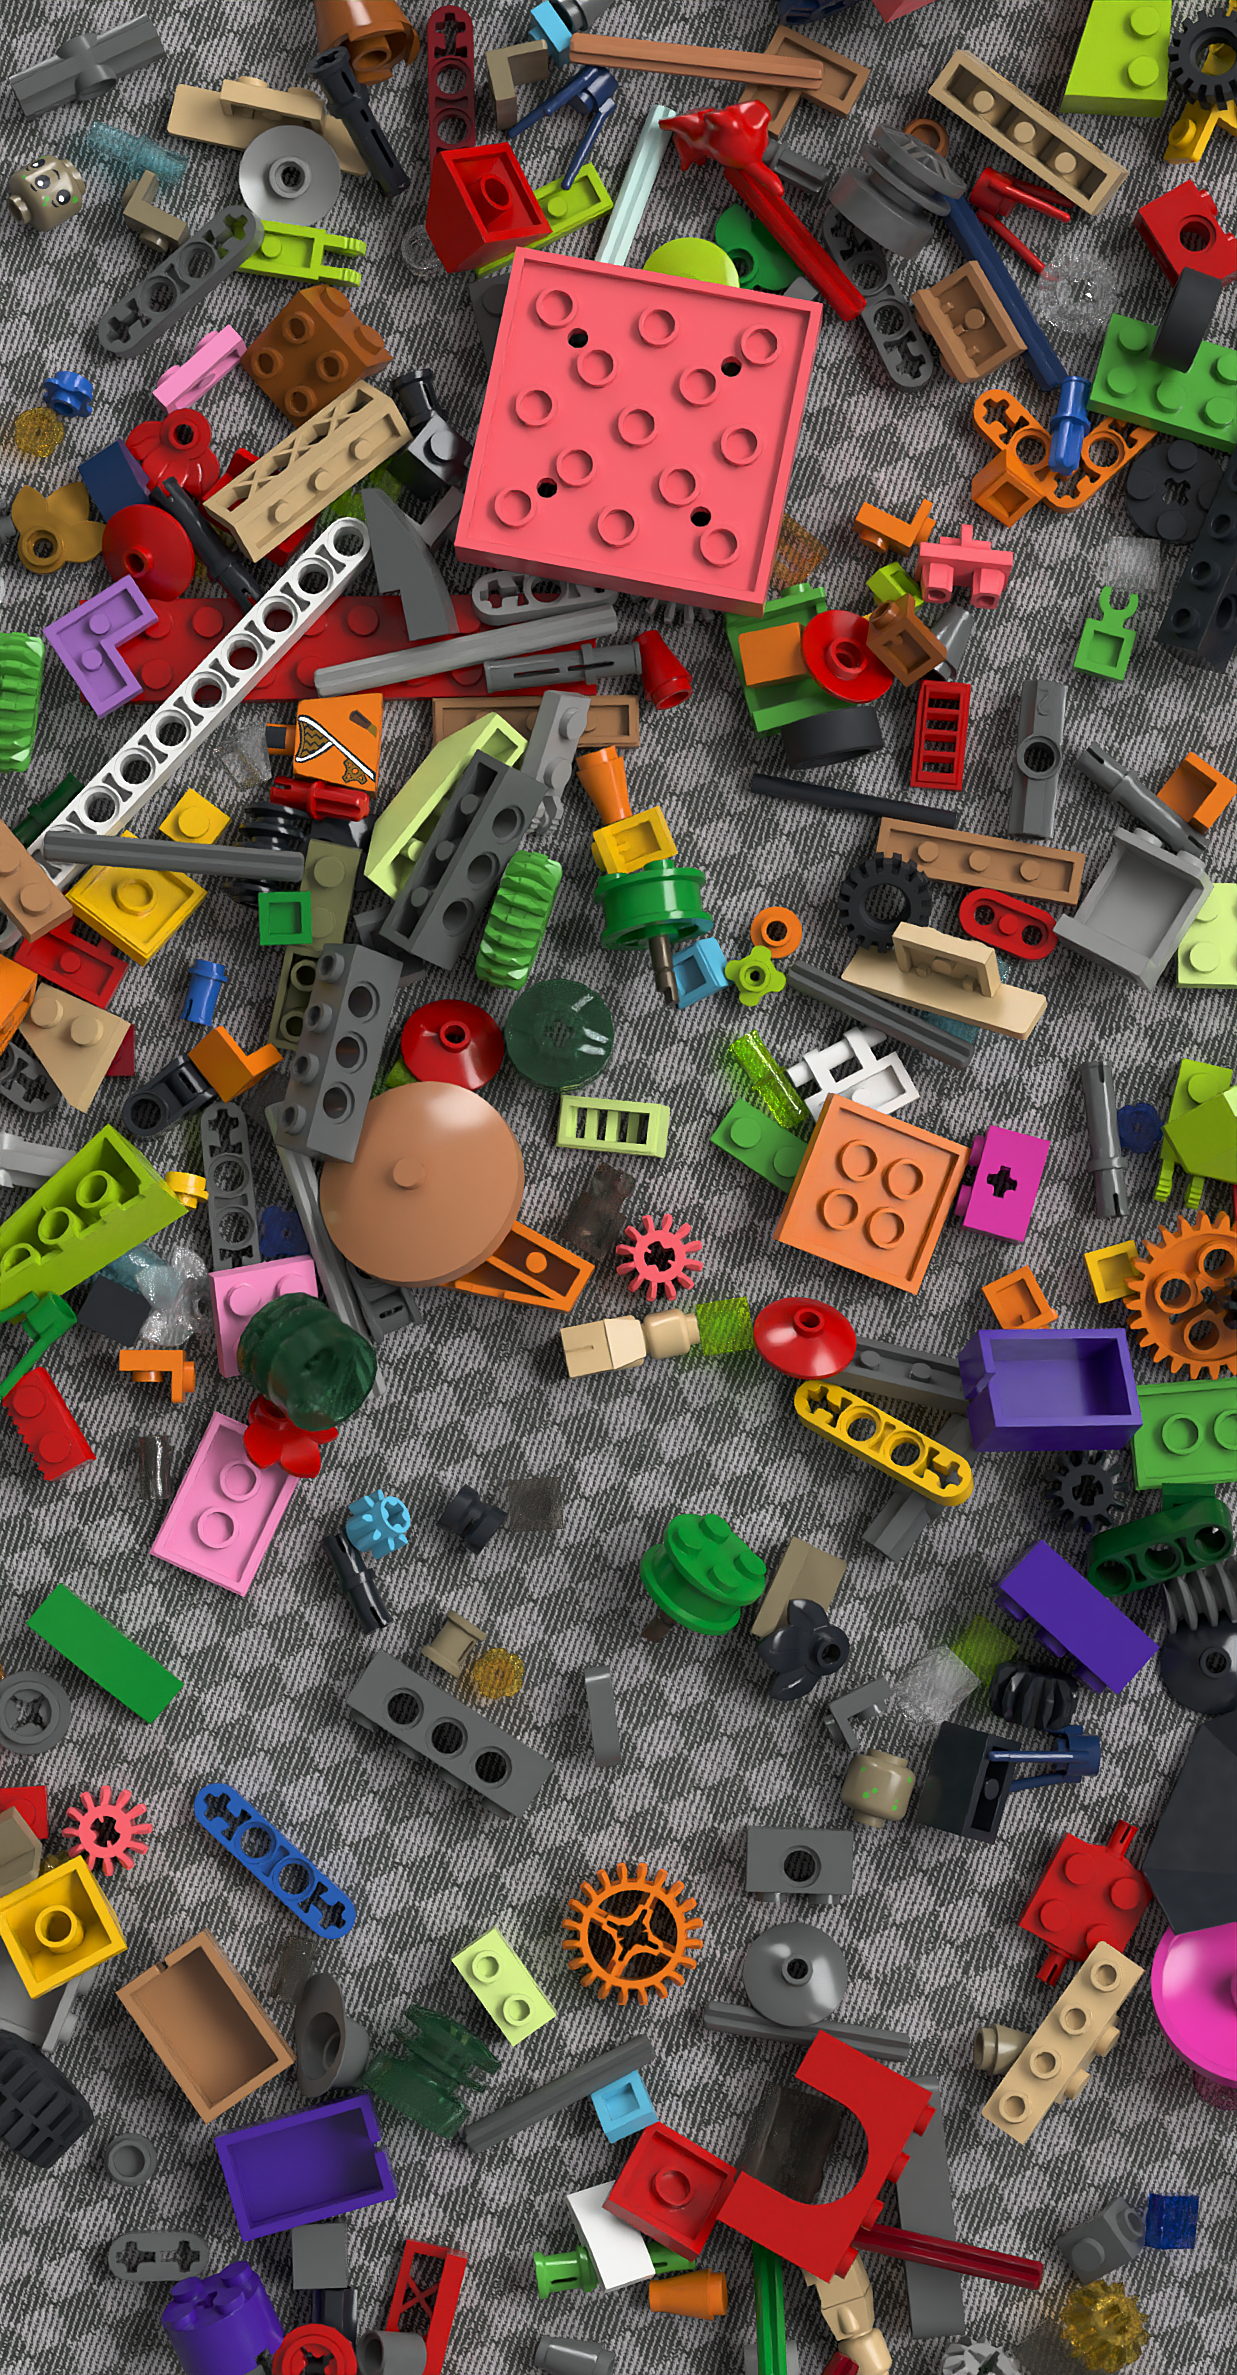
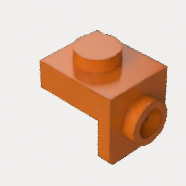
M924 499L910 525L864 502L855 519L852 531L860 534L858 540L874 551L886 553L887 549H890L907 558L914 545L920 548L921 542H927L937 522L929 518L933 503Z
M1028 1265L980 1289L1000 1329H1050L1049 1325L1059 1318L1055 1309L1050 1308Z

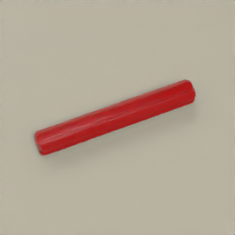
M725 166L723 175L812 284L821 290L822 296L841 319L849 322L859 316L865 310L866 299L781 197L774 196L748 175L744 169Z

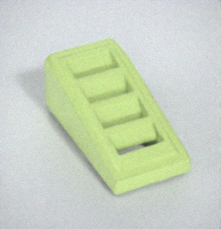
M561 1095L556 1146L664 1158L667 1146L670 1107L653 1103ZM579 1108L587 1109L584 1138H576ZM600 1110L608 1111L605 1140H597ZM622 1113H629L626 1143L618 1142ZM643 1115H649L646 1144H640Z

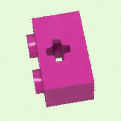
M993 1125L986 1129L985 1136L975 1134L971 1146L972 1151L967 1162L968 1165L976 1167L971 1187L961 1185L954 1209V1215L962 1217L959 1229L1015 1245L1022 1244L1025 1239L1051 1141ZM999 1171L1006 1172V1182L1013 1185V1190H1006L1001 1197L993 1196L994 1186L986 1183L987 1178H994Z

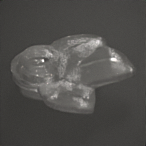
M175 1246L171 1252L169 1266L156 1265L134 1275L137 1287L150 1306L155 1309L140 1328L139 1335L143 1339L155 1345L173 1347L183 1344L192 1334L205 1335L215 1331L208 1270L198 1254L187 1248ZM200 1299L204 1300L208 1307L207 1317L203 1316L198 1310Z

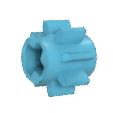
M378 1489L368 1496L365 1495L349 1504L348 1508L354 1516L348 1519L346 1532L350 1542L362 1552L372 1550L374 1558L379 1559L408 1543L403 1533L410 1526V1515L406 1506L398 1498L393 1496L385 1498L382 1490Z

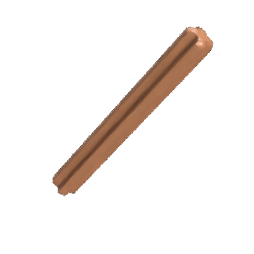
M578 32L572 34L569 50V59L573 64L813 91L820 89L824 69L823 62L817 59Z

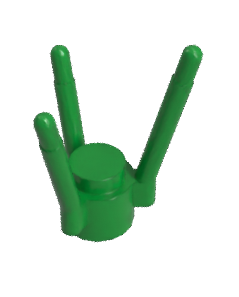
M31 1291L18 1303L0 1311V1324L22 1313H26L27 1318L22 1322V1327L29 1337L36 1342L0 1384V1401L22 1376L27 1374L50 1345L78 1322L70 1306L55 1292L49 1291L40 1299L34 1291Z

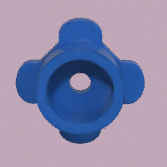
M58 371L55 373L54 378L45 379L43 386L47 389V392L44 394L43 400L55 412L67 417H75L77 415L80 417L91 416L93 409L89 406V403L93 399V386L86 378L74 372Z

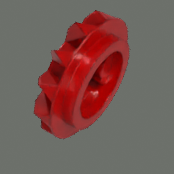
M317 2323L303 2325L289 2332L283 2338L279 2349L274 2353L272 2363L273 2375H300L308 2365L305 2357L307 2354L303 2349L304 2346L307 2352H311L316 2358L323 2355L328 2356L331 2353L334 2355V2358L329 2360L330 2364L324 2368L325 2375H356L359 2365L352 2342L346 2339L336 2327Z

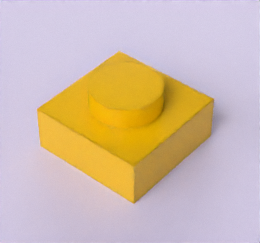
M189 788L160 825L159 830L172 841L215 845L231 824L232 819L193 789Z
M1134 1239L1082 1255L1096 1305L1136 1294L1135 1290L1127 1287L1123 1282L1124 1277L1139 1276L1140 1273L1130 1261L1131 1257H1139Z

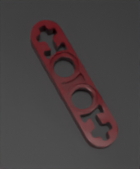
M453 5L442 6L435 10L430 16L427 26L430 183L435 155L440 151L476 146L473 24L471 17L464 9ZM445 21H455L457 29L465 30V32L456 34V56H446L445 35L443 33H436V30L445 29ZM439 54L443 57L436 59L435 55ZM467 54V57L462 58L460 55ZM451 68L459 70L466 77L464 88L454 94L443 92L437 85V78L440 73ZM447 119H458L467 127V135L459 143L449 144L438 136L439 126Z

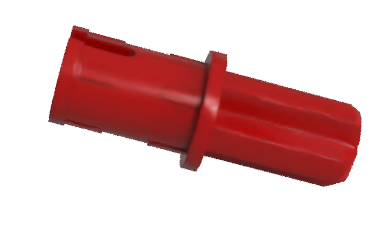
M280 775L273 782L276 785L284 786L285 789L273 786L270 789V802L304 811L314 820H323L327 816L359 822L362 818H367L370 812V798L365 792L335 787L319 779L315 782H309Z

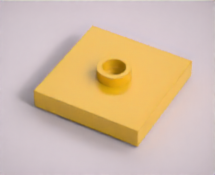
M126 830V831L120 836V837L137 838L134 834H132V833H131L130 831H128V830ZM93 865L65 895V898L73 906V914L144 968L205 901L208 892L181 872Z

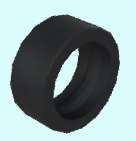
M1189 267L1183 268L1150 350L1149 360L1182 373L1189 371L1215 309L1222 288V280Z
M859 706L825 712L794 721L781 728L787 761L791 770L811 769L846 762L875 753L883 748V740L874 706Z

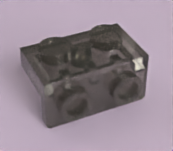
M766 2080L733 2182L736 2183L743 2171L794 2201L812 2205L814 2196L820 2190L823 2183V2168L831 2143L835 2141L840 2130L842 2107L820 2095Z

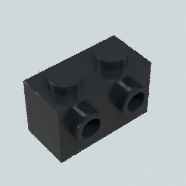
M943 1720L938 1739L935 1743L925 1787L920 1797V1805L915 1822L994 1845L1017 1762H993L988 1759V1753L991 1751H1020L1022 1743Z

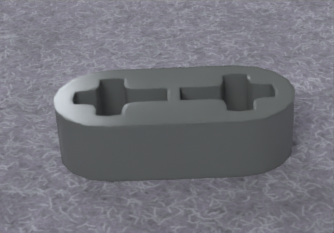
M610 1665L584 1668L596 1767L620 1765L622 1760Z
M132 2230L122 2233L114 2240L109 2248L108 2263L114 2275L125 2281H182L189 2277H197L203 2272L209 2262L210 2250L205 2238L194 2230ZM185 2240L189 2241L191 2250L199 2251L200 2258L194 2259L189 2269H183L179 2259H163V2252L178 2250L181 2241ZM132 2241L137 2242L138 2251L155 2252V2259L141 2260L138 2263L137 2270H131L126 2260H119L118 2252L125 2251L128 2242Z

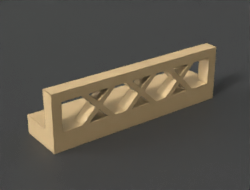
M360 379L204 502L203 506L209 516L231 531L244 556L256 563L410 441L413 436L393 399ZM364 400L368 402V404L365 405L358 412L348 414L352 409H354ZM327 435L319 443L308 445L317 437ZM288 466L278 475L269 476L278 468ZM248 497L233 511L230 512L227 509L237 500Z

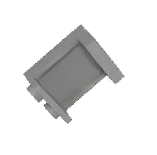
M1117 826L1112 835L1117 842V846L1075 916L1071 918L1063 913L1052 931L1065 948L1151 992L1212 892L1214 885L1204 871L1205 863L1194 855L1183 850H1179L1177 855H1174L1160 848L1163 843L1149 832L1136 828L1131 833Z
M0 1935V2029L16 2033L25 2040L41 2046L43 2051L50 2054L57 2049L59 2043L68 2046L79 2020L78 2015L71 2013L79 1993L88 1996L99 1966L86 1971L33 2000Z

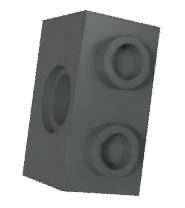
M747 1825L744 1889L747 1892H756L755 1901L785 1903L787 1902V1893L808 1894V1903L840 1904V1895H852L854 1831L852 1829ZM794 1851H805L813 1859V1870L805 1879L793 1880L785 1874V1859Z

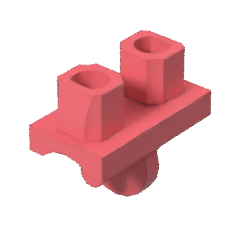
M961 524L958 538L940 536L938 544L920 543L913 580L920 582L922 600L924 602L938 604L949 602L952 595V586L971 587L970 604L976 608L995 609L997 608L1001 592L1006 590L1013 564V552L990 550L991 542L972 540L973 525Z

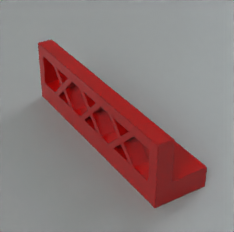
M407 2238L385 2331L402 2332L398 2326L400 2313L420 2302L431 2320L429 2331L421 2336L424 2342H426L427 2361L422 2375H440L469 2252ZM414 2253L445 2259L441 2280L421 2292L410 2273ZM408 2282L415 2296L403 2303ZM438 2290L434 2310H432L426 2297Z

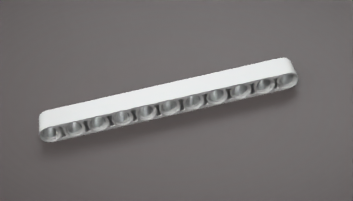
M344 517L333 522L30 845L27 851L61 893L88 865L45 860L43 846L46 832L60 831L116 836L368 566L373 554L368 528L362 521L357 518ZM353 534L360 537L364 543L362 549L356 555L343 556L335 549L338 539L344 535ZM310 572H321L328 578V584L322 592L308 594L300 588L302 578ZM282 609L291 613L293 620L285 631L273 632L266 628L265 619L272 611ZM241 647H249L258 654L255 664L246 670H237L229 664L232 653ZM205 685H215L220 688L222 696L218 704L211 708H201L196 705L194 697L199 688ZM168 723H180L186 727V736L180 744L165 746L160 743L159 733ZM136 760L145 761L151 767L147 780L136 785L126 782L123 775L127 765ZM100 798L112 800L115 803V811L109 820L98 823L89 819L88 810L95 800ZM8 916L7 928L0 935V951L11 947L22 936V933Z

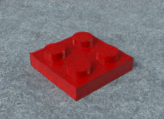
M658 2121L642 2129L601 2207L693 2263L707 2241L717 2221L716 2217L741 2171Z

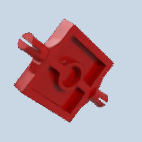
M1118 1819V1823L1106 1846L1087 1843L1064 1831L1015 1923L1037 1935L1050 1948L1043 1965L1035 1977L1056 1987V1983L1068 1960L1085 1962L1100 1941L1106 1942L1121 1954L1123 1953L1153 1896L1142 1872L1136 1870L1129 1860L1123 1857L1135 1833L1139 1830L1138 1828Z

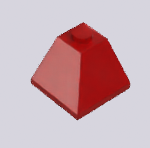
M509 142L440 151L434 156L425 230L447 274L482 268L514 253L516 246L524 248L553 232Z

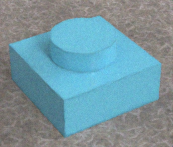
M546 0L530 11L532 30L528 32L531 42L541 39L546 40L548 56L551 55L560 68L570 61L569 50L572 34L549 1Z
M637 2070L590 2094L603 2131L610 2143H614L659 2121L644 2081Z

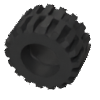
M0 2029V2140L31 2164L50 2169L94 2123L95 2119L91 2107L75 2085L36 2047L18 2034Z

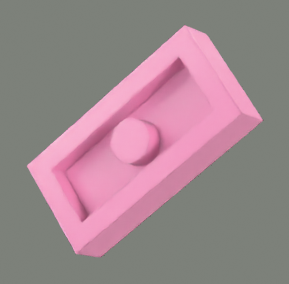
M229 324L220 332L213 331L207 334L196 346V354L181 367L175 365L169 368L159 378L156 385L158 388L152 394L159 408L166 415L177 409L190 408L240 363L241 357L247 348L241 336Z

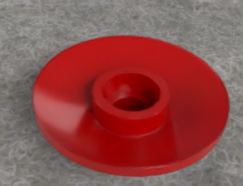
M134 504L115 513L106 524L102 537V554L105 565L115 582L130 574L145 599H157L165 602L176 599L187 590L195 572V554L189 536L172 515L152 505ZM138 556L141 557V559L143 560V563H144V564L141 563V561L139 560Z
M828 610L813 617L802 632L800 652L806 670L821 689L844 702L864 704L879 699L890 688L895 675L866 645L869 621L853 612Z
M443 999L428 1003L413 1013L404 1026L400 1049L407 1070L418 1082H445L458 1085L473 1092L488 1084L499 1071L504 1056V1040L497 1023L482 1008L463 1000ZM448 1034L458 1035L463 1038V1041L456 1044L451 1043L445 1036Z
M789 1297L774 1301L762 1309L753 1327V1342L762 1359L780 1373L797 1379L821 1380L833 1377L848 1367L856 1351V1335L848 1319L834 1307L816 1299Z

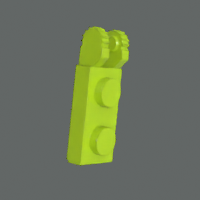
M260 219L264 226L265 236L258 250L235 270L237 272L319 284L322 281L330 285L356 288L360 286L362 275L352 269L322 265L324 252L327 250L349 257H361L365 255L367 243L354 238L327 234L325 229ZM237 221L231 226V229L234 232L233 237L240 241L247 234L243 230L244 225ZM220 243L219 251L225 257L228 251L221 247L222 244Z
M1182 1058L1179 1064L1166 1124L1228 1089L1233 1070ZM1163 1134L1157 1159L1161 1163L1153 1199L1165 1203L1172 1189L1174 1164L1182 1165ZM1191 1174L1190 1182L1186 1187L1184 1195L1185 1208L1197 1210L1206 1176Z

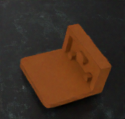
M327 283L298 291L249 346L240 360L243 369L297 429L352 387L358 380L381 373L394 359L384 348V341L380 334L372 327L363 324L350 310L351 305L346 296Z

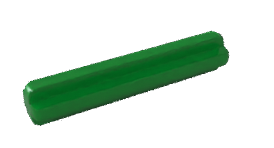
M752 2240L758 2375H787L782 2256Z

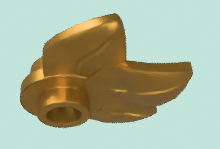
M79 481L65 485L46 499L34 488L28 485L22 487L12 504L11 517L21 535L17 547L18 555L22 564L29 571L39 575L52 574L60 570L66 562L87 563L102 552V537L106 525L96 521H89L90 501L83 482ZM41 542H49L54 547L52 554L47 558H40L35 555V548Z

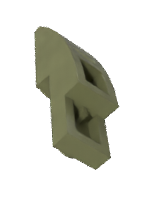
M311 839L309 842L300 891H311L312 944H290L286 947L267 1044L272 1043L274 1047L297 1052L303 1028V1017L309 1005L316 977V965L321 957L324 943L345 944L363 849L317 839Z

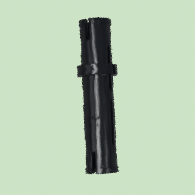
M175 476L169 477L162 484L174 501L170 502L158 486L151 491L148 498L158 508L172 515L181 524L190 538L195 555L209 570L206 574L207 578L212 584H220L240 610L241 615L245 617L254 606L244 594L246 592L249 593L254 601L258 603L266 593L242 565L245 559L239 551L235 550L232 552L221 536L179 485Z

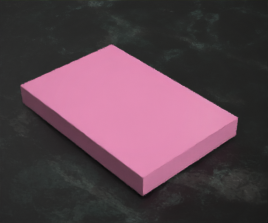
M215 1411L149 1554L245 1597L300 1478L283 1471L278 1463L266 1469H259L254 1466L246 1456L243 1448L242 1437L248 1426Z

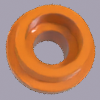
M777 906L769 907L762 910L754 918L750 930L751 941L754 947L762 945L769 948L772 953V959L784 958L798 948L802 938V926L798 917L789 909ZM773 923L782 924L786 929L785 938L780 941L771 940L766 932L767 927Z

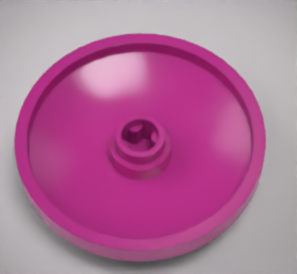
M1237 1922L1177 1936L1174 1935L1169 1926L1157 1947L1151 1973L1152 2005L1159 2028L1173 2051L1193 2070L1214 2082L1237 2089Z

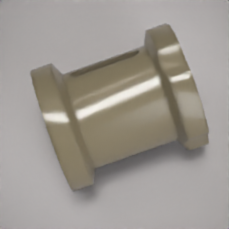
M450 1609L446 1614L447 1623L430 1646L424 1645L420 1652L458 1678L462 1673L460 1668L462 1662L477 1641L483 1642L488 1635Z

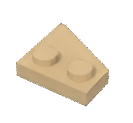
M41 982L35 993L34 1002L18 1029L69 1105L86 1114L131 1024L114 1014Z

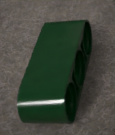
M1204 1497L1098 1533L1091 1538L1086 1548L1088 1582L1103 1596L1111 1598L1166 1581L1226 1559L1232 1552L1234 1545L1230 1509L1217 1498ZM1205 1527H1214L1219 1529L1218 1531L1210 1534L1199 1532V1530ZM1155 1544L1169 1546L1167 1549L1159 1551L1149 1548ZM1105 1561H1116L1120 1563L1115 1567H1105L1100 1565Z

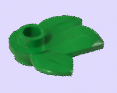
M738 203L731 205L719 217L714 233L717 245L728 254L733 263H743L748 269L744 276L739 277L740 288L753 290L759 287L768 291L778 292L789 288L800 275H805L760 219L757 218L752 221L748 213Z

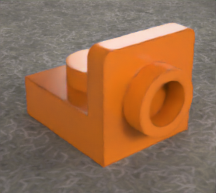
M120 1350L119 1371L132 1372V1382H163V1372H172V1403H186V1393H195L196 1364L195 1361H187V1351Z

